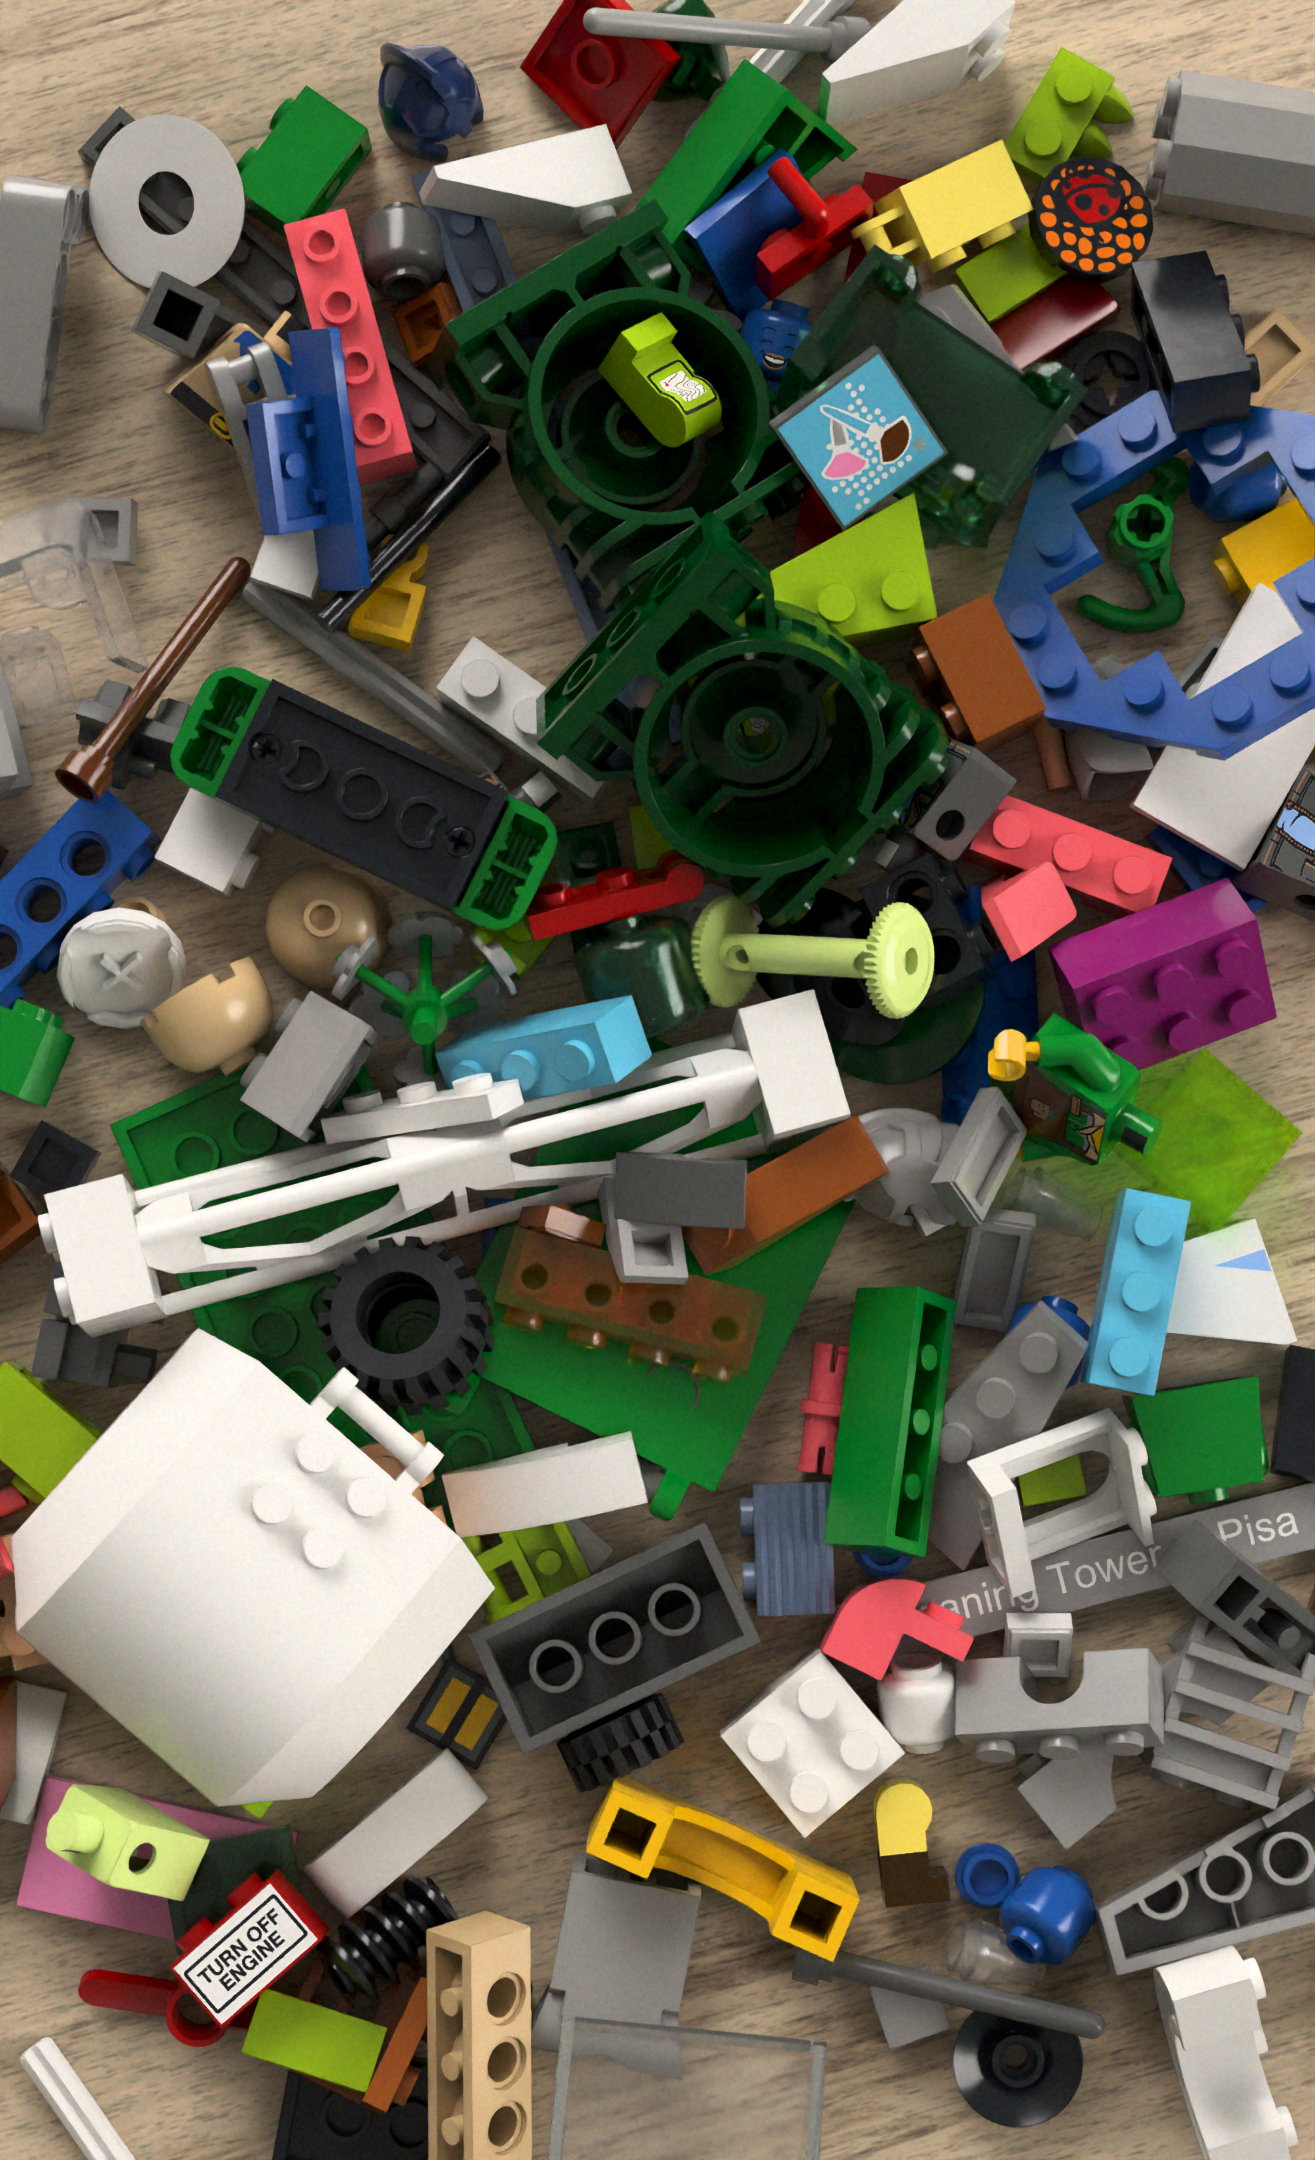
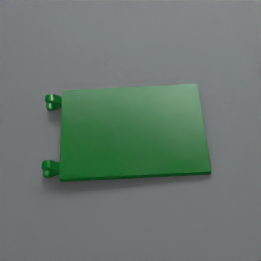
M645 1034L651 1053L672 1048V1046ZM670 1077L640 1087L561 1107L557 1114L692 1077ZM703 1102L541 1145L530 1167L613 1160L616 1158L617 1152H630L689 1124L701 1112L704 1104ZM751 1112L744 1120L671 1154L685 1155L758 1135L753 1113ZM796 1147L743 1159L747 1160V1174ZM558 1186L519 1188L513 1201L558 1189ZM854 1198L849 1202H839L737 1266L709 1275L704 1274L683 1236L688 1280L685 1285L621 1282L610 1256L605 1233L601 1246L596 1247V1249L569 1250L520 1233V1230L516 1229L518 1221L500 1225L474 1276L475 1281L487 1298L485 1301L493 1314L495 1325L488 1327L495 1338L493 1352L483 1351L481 1354L488 1364L482 1377L471 1373L466 1379L472 1389L462 1398L456 1390L446 1394L445 1397L449 1406L442 1410L454 1417H462L474 1396L480 1380L483 1379L600 1438L631 1431L637 1456L667 1470L649 1506V1512L663 1521H670L675 1515L690 1482L711 1493L715 1492L855 1203ZM599 1199L571 1206L576 1214L602 1223ZM665 1362H678L689 1367L697 1376L700 1384V1398L694 1410L691 1407L697 1397V1385L693 1376L686 1369L676 1365H666L658 1368L648 1377L649 1371Z

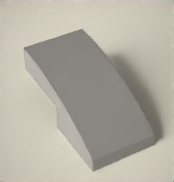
M604 1177L598 1189L602 1223L607 1224L605 1237L620 1281L625 1283L685 1285L688 1280V1271L681 1226L615 1219V1178Z

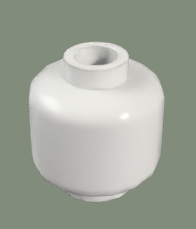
M913 1652L899 1655L892 1659L890 1667L887 1668L882 1680L877 1681L876 1686L880 1722L895 1741L905 1745L906 1750L910 1753L929 1754L939 1751L944 1747L945 1740L955 1736L956 1670L951 1665L942 1662V1658L939 1655L931 1652Z

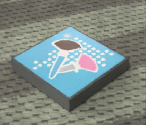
M875 345L868 348L768 423L837 525L843 531L948 454V451L881 350Z

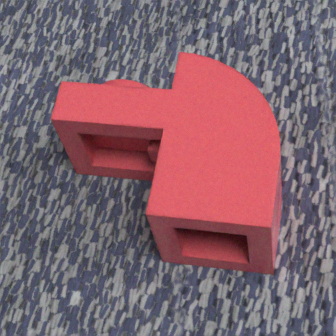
M882 1575L862 1582L843 1598L830 1621L819 1648L822 1653L881 1681L903 1634L915 1638L962 1662L968 1653L974 1637L960 1629L965 1617L933 1601H929L925 1611L916 1607L926 1587L922 1581L905 1575Z

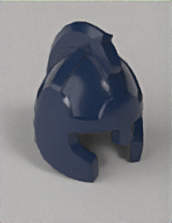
M384 43L380 48V60L383 70L380 76L377 96L378 109L386 133L398 148L412 156L432 162H446L449 154L447 147L444 144H435L433 142L447 140L456 134L465 139L473 130L470 123L471 119H473L474 125L483 122V103L473 74L459 57L443 46L419 45L405 48L393 43Z

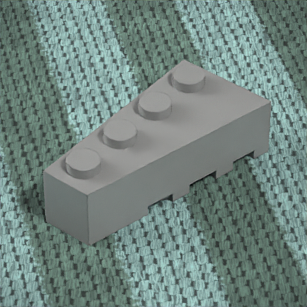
M1315 1780L1280 1799L1276 1810L1266 1807L1095 1905L1097 1915L1095 1924L1109 1973L1120 1976L1314 1923Z

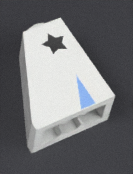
M1255 1218L1242 1220L1184 1240L1166 1333L1273 1345H1286L1297 1341ZM1099 1283L1096 1284V1290H1097V1291H1098Z

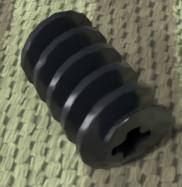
M410 1876L404 1880L403 1891L405 1899L391 1890L382 1895L381 1904L384 1915L370 1905L360 1911L362 1929L348 1920L338 1926V1935L341 1945L326 1935L316 1945L319 1959L327 1974L353 2009H355L353 1994L356 1991H359L372 2002L379 1999L374 1980L379 1975L394 1987L401 1984L396 1965L401 1960L414 1971L418 1972L423 1967L418 1948L421 1946L427 1948L426 1930L459 1919L445 1894L428 1876L426 1877L427 1884L415 1876Z

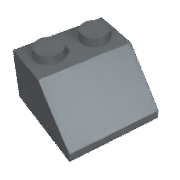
M310 991L303 1002L294 998L289 1003L274 1029L281 1034L280 1039L269 1056L259 1052L254 1057L239 1084L247 1089L240 1099L242 1102L306 1143L313 1144L322 1130L321 1119L333 1113L381 1037L369 1024Z

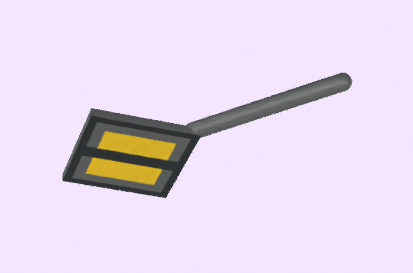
M451 1642L441 1654L444 1665L406 1729L442 1750L448 1748L457 1759L477 1770L507 1718L490 1681L458 1663L455 1659Z

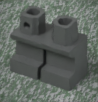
M54 1261L44 1313L59 1316L63 1315L57 1299L54 1279L64 1277L61 1262L56 1263ZM160 1288L162 1296L170 1294L169 1291ZM165 1318L149 1323L163 1325ZM42 1319L31 1376L90 1384L104 1388L118 1387V1383H148L154 1376L158 1350L126 1344L129 1328L91 1338L78 1324L72 1325L71 1322L56 1319Z

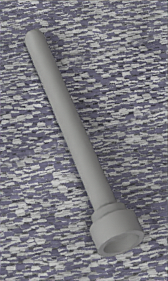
M597 7L589 9L583 17V25L591 34L820 53L822 59L830 61L831 65L871 30L867 19L849 16H838L833 22L827 21L823 27Z

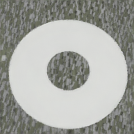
M166 114L147 116L128 124L118 131L106 144L96 162L89 190L91 222L103 252L122 274L147 288H151L158 271H163L193 287L207 281L228 261L242 231L245 212L244 191L239 171L232 156L224 144L211 131L199 123L181 116ZM163 171L173 172L181 176L188 183L194 197V212L190 222L182 231L173 235H162L151 230L143 221L139 211V194L143 184L150 176Z

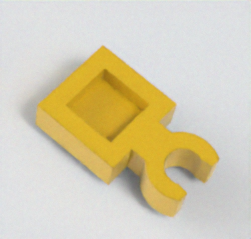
M388 534V535L386 536V538L383 540L382 545H381V548H382L394 535ZM422 543L417 549L416 557L411 561L403 562L352 614L348 626L349 636L410 653L427 598V586L412 582L419 580L427 571L429 564L428 544Z

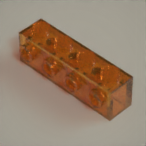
M515 1226L494 1299V1310L506 1313L503 1322L519 1329L540 1333L543 1324L568 1330L566 1339L581 1346L604 1350L606 1341L631 1347L629 1357L637 1361L667 1367L668 1360L671 1358L693 1364L692 1374L697 1377L717 1383L730 1384L732 1375L744 1378L748 1371L768 1295L689 1273L685 1285L621 1282L613 1265L610 1252Z

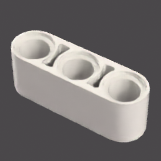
M445 1748L325 1848L303 1871L340 1916L346 1920L470 1817L489 1797L452 1752Z

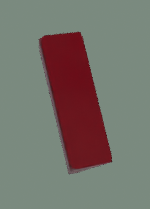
M1065 277L989 326L1002 341L1004 349L1024 374L1029 376L1069 351L1083 338L1097 333L1115 322L1121 308L1100 283H1081Z

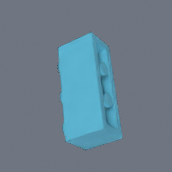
M629 995L476 1025L438 1050L435 1056L448 1090L454 1089L452 1082L457 1079L480 1073H491L493 1083L518 1079L523 1100L616 1084L650 1058L652 1053L633 997Z
M1129 1188L1116 1192L1088 1337L1089 1345L1085 1353L1080 1379L1081 1383L1140 1395H1155L1191 1201Z

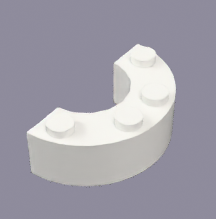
M1228 1946L1154 1968L1155 1992L1166 2039L1204 2160H1291L1288 2147L1298 2145L1296 2130L1286 2105L1278 2108L1275 2107L1259 2058V2054L1268 2052V2046L1261 2025L1257 2000L1266 1998L1267 1995L1255 1958L1242 1960L1237 1950L1233 1946Z

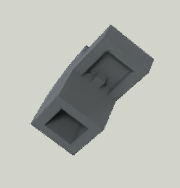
M158 271L131 331L155 345L193 362L237 323L247 324L261 337H264L270 328L220 304L221 300L163 271Z

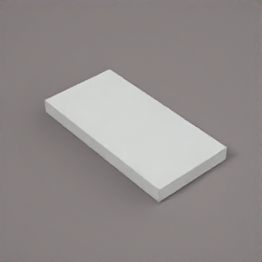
M1260 582L1254 586L1191 698L1302 633L1277 592ZM1315 708L1225 761L1198 756L1194 750L1164 745L1153 764L1154 768L1150 769L1129 807L1239 871L1244 870L1315 746Z

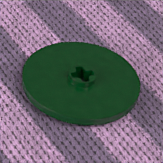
M911 895L908 904L912 905L923 915L930 909L933 901ZM861 899L855 902L867 916L873 928L872 922L875 921L865 900ZM958 943L946 944L937 953L935 965L939 974L949 973L959 964L961 949ZM987 982L932 1011L918 1006L908 1015L902 1030L892 1040L884 1044L875 1046L857 1045L837 1038L826 1031L836 1066L847 1074L861 1080L886 1085L912 1083L936 1074L953 1062L972 1040L983 1015Z

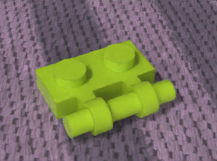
M566 1521L499 1532L498 1534L502 1542L487 1550L479 1535L461 1537L495 1587L484 1601L489 1613L484 1616L487 1625L592 1576ZM511 1560L528 1592L527 1595L515 1601H511L496 1570L497 1567Z

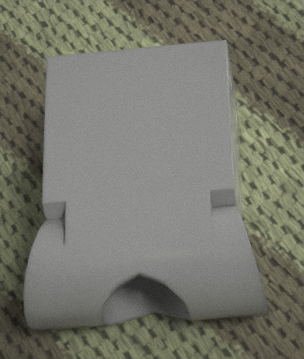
M574 1853L552 1975L531 2019V2048L570 2056L606 2052L632 2068L682 2077L679 2010L701 1900V1883L677 1873L652 1868L648 1879H645L598 1857Z

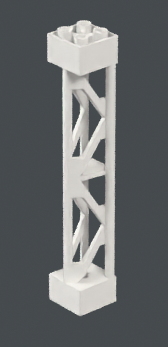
M812 989L738 1009L731 1032L654 1052L650 1058L616 1084L523 1100V1105L494 1120L434 1128L433 1131L428 1129L328 1145L325 1140L134 1191L124 1175L119 1174L44 1194L48 1213L38 1215V1223L47 1253H53L56 1263L61 1262L64 1277L54 1279L55 1291L64 1318L69 1317L72 1325L78 1324L93 1338L167 1318L168 1315L334 1271L342 1263L346 1267L355 1265L358 1260L353 1253L364 1246L370 1254L380 1250L378 1240L392 1237L398 1247L404 1246L406 1236L420 1237L426 1246L430 1245L433 1241L437 1243L518 1221L522 1207L550 1205L559 1202H567L570 1206L599 1199L598 1189L603 1178H615L616 1158L610 1161L528 1167L512 1162L510 1154L703 1102L704 1108L689 1124L630 1152L671 1154L744 1120L751 1112L753 1113L758 1135L683 1155V1157L743 1160L800 1146L847 1120L850 1116V1110L815 991ZM674 1076L692 1077L504 1128L517 1118L573 1105ZM372 1157L386 1158L383 1161L200 1209L212 1200L316 1174ZM399 1185L400 1191L386 1206L310 1242L220 1249L202 1243L200 1238L384 1187ZM549 1185L558 1186V1189L474 1212L469 1211L465 1188L485 1191ZM449 1193L451 1194L456 1217L367 1240V1236L443 1201ZM245 1267L257 1268L256 1271L162 1296L155 1270L177 1274Z

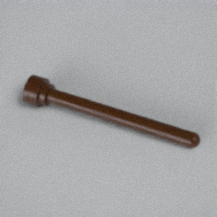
M233 557L227 562L93 744L83 745L80 750L70 751L55 771V776L59 783L72 795L87 803L96 804L113 783L111 775L115 769L113 759L249 577L251 567L245 558Z

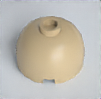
M321 862L298 869L279 884L267 907L265 933L272 956L290 977L311 988L333 989L338 981L331 976L336 964V957L338 954H342L350 944L360 948L369 936L372 935L377 938L376 944L378 949L369 961L368 969L374 972L380 967L391 947L387 940V933L392 927V917L385 895L369 876L349 865Z
M246 957L229 964L234 973L222 980L218 976L215 977L213 973L198 980L152 1010L154 1016L145 1017L140 1021L151 1041L165 1059L183 1070L197 1073L220 1067L225 1077L251 1063L257 1055L253 1047L269 1032L273 1020L271 994L251 957Z

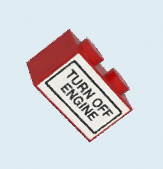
M278 1868L265 1880H262L256 1872L251 1874L225 1898L232 1906L231 1910L214 1925L204 1916L175 1942L182 1953L171 1964L170 1970L221 2029L321 1942L329 1929Z

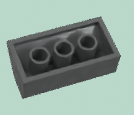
M706 1522L468 1634L523 1755L762 1642Z

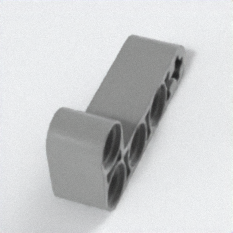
M9 175L4 182L0 199V428L43 435L48 426L53 400L72 244H80L82 242L89 216V190L86 186L19 175Z

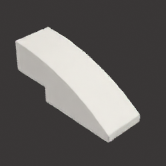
M631 1431L568 1446V1442L442 1473L455 1531L460 1538L558 1523L648 1503Z

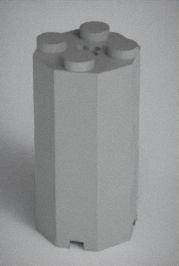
M1181 70L1178 78L1168 77L1163 100H1158L1155 111L1152 138H1156L1158 141L1153 160L1148 162L1143 184L1144 196L1150 200H1155L1154 209L1315 235V92Z

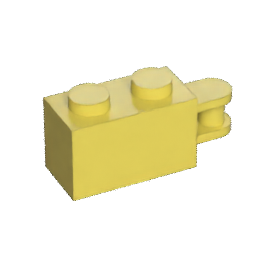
M1001 139L907 183L874 203L879 216L850 230V233L854 240L860 238L870 258L865 263L869 272L899 258L905 273L927 263L933 274L967 257L962 246L975 239H978L982 249H985L1017 233L1012 221L1034 209Z

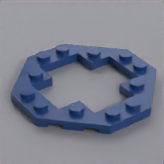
M1151 390L1078 434L1079 441L1051 451L1041 457L993 603L1046 707L1043 714L1051 727L1076 732L1078 728L1108 733L1112 739L1157 748H1162L1164 744L1194 750L1198 756L1225 761L1315 708V557L1273 582L1277 594L1302 633L1189 700L1159 650L1101 683L1050 597L1051 594L1104 563L1098 549L1076 514L1185 449L1188 450L1216 496L1273 462L1315 528V415L1250 405L1249 421L1173 433L1159 391Z

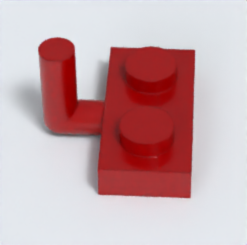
M782 157L771 165L767 175L803 217V222L791 231L788 228H782L773 233L763 242L758 254H756L755 283L770 301L860 239L854 240L850 230L872 219L874 202L859 184H856L841 196L838 193H832L821 199L787 157Z

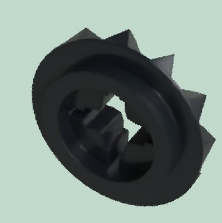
M1103 331L1083 338L1071 348L1061 367L1058 390L1062 393L1068 414L1075 415L1085 423L1087 428H1090L1149 391H1158L1141 341L1122 332ZM1104 359H1107L1108 368H1111L1114 378H1124L1125 381H1128L1127 385H1122L1118 388L1112 403L1113 406H1110L1109 398H1106L1104 389L1093 388L1092 385L1085 386L1099 379L1105 363Z

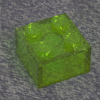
M1203 1048L1193 1053L1143 1110L1163 1121L1162 1131L1148 1154L1143 1155L1121 1142H1118L1112 1151L1164 1196L1191 1201L1189 1218L1205 1232H1210L1221 1228L1302 1132L1206 1048Z

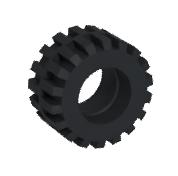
M406 1236L404 1246L398 1247L392 1237L378 1240L379 1251L370 1254L364 1246L354 1252L353 1255L358 1262L351 1269L342 1263L333 1274L339 1282L336 1289L325 1288L321 1300L329 1309V1312L319 1313V1328L327 1337L321 1340L322 1345L337 1371L339 1372L345 1367L359 1380L355 1386L372 1401L374 1400L383 1411L395 1414L398 1406H402L409 1416L423 1415V1404L428 1402L431 1403L436 1411L449 1406L445 1397L446 1394L456 1390L462 1398L472 1389L466 1380L469 1375L473 1373L482 1377L488 1364L481 1354L483 1351L493 1352L495 1338L488 1328L495 1325L492 1311L485 1301L487 1298L467 1266L457 1255L451 1257L445 1246L433 1241L426 1248L420 1237ZM411 1299H427L440 1304V1317L437 1327L423 1345L402 1354H389L376 1350L375 1339L378 1326L383 1317L393 1307Z

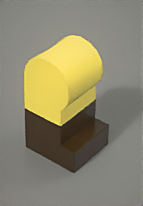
M895 1777L886 1780L878 1787L873 1797V1817L881 1893L886 1908L951 1901L948 1873L944 1866L929 1867L925 1831L932 1821L933 1809L930 1799L919 1783L906 1777Z

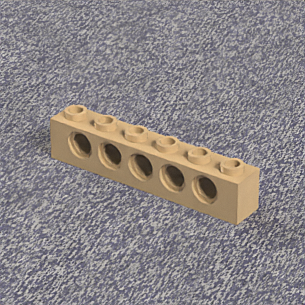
M483 1911L426 1930L429 2160H532L530 1926L488 1911Z

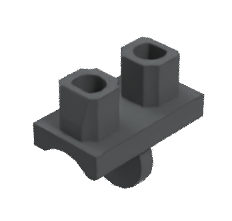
M108 679L104 682L93 701L81 698L75 713L76 719L80 721L78 744H93L133 690L129 685ZM170 698L162 699L154 718L144 717L113 759L115 769L111 773L113 777L111 787L124 790L132 774L153 780L157 769L175 774L171 765L170 753L174 740L191 708L190 704Z

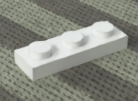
M480 1073L453 1081L454 1089L437 1091L435 1082L431 1081L410 1085L397 1090L398 1098L382 1100L380 1090L354 1094L342 1099L344 1109L321 1119L326 1144L494 1120L524 1104L519 1080L513 1079L493 1083L491 1073Z

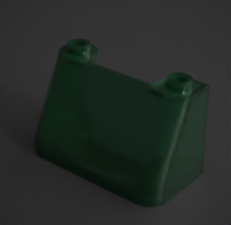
M874 244L789 358L777 393L779 399L775 406L779 414H781L873 345L878 347L948 451L947 455L892 496L900 501L914 493L918 514L955 539L971 546H982L995 531L1071 419L1088 389L1080 384L1075 375L1062 364L1057 362H1047L1046 364L1042 362L1032 363L1022 374L919 304L922 296V286L918 280V271L910 261L898 254H888Z

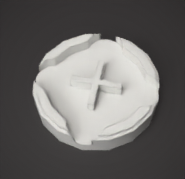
M118 907L94 912L73 925L61 943L57 979L63 997L73 1008L75 1004L79 1010L87 1013V1019L100 1026L129 1029L142 1026L140 1021L145 1017L154 1016L152 1013L154 1008L183 990L187 961L181 940L165 922L144 911Z

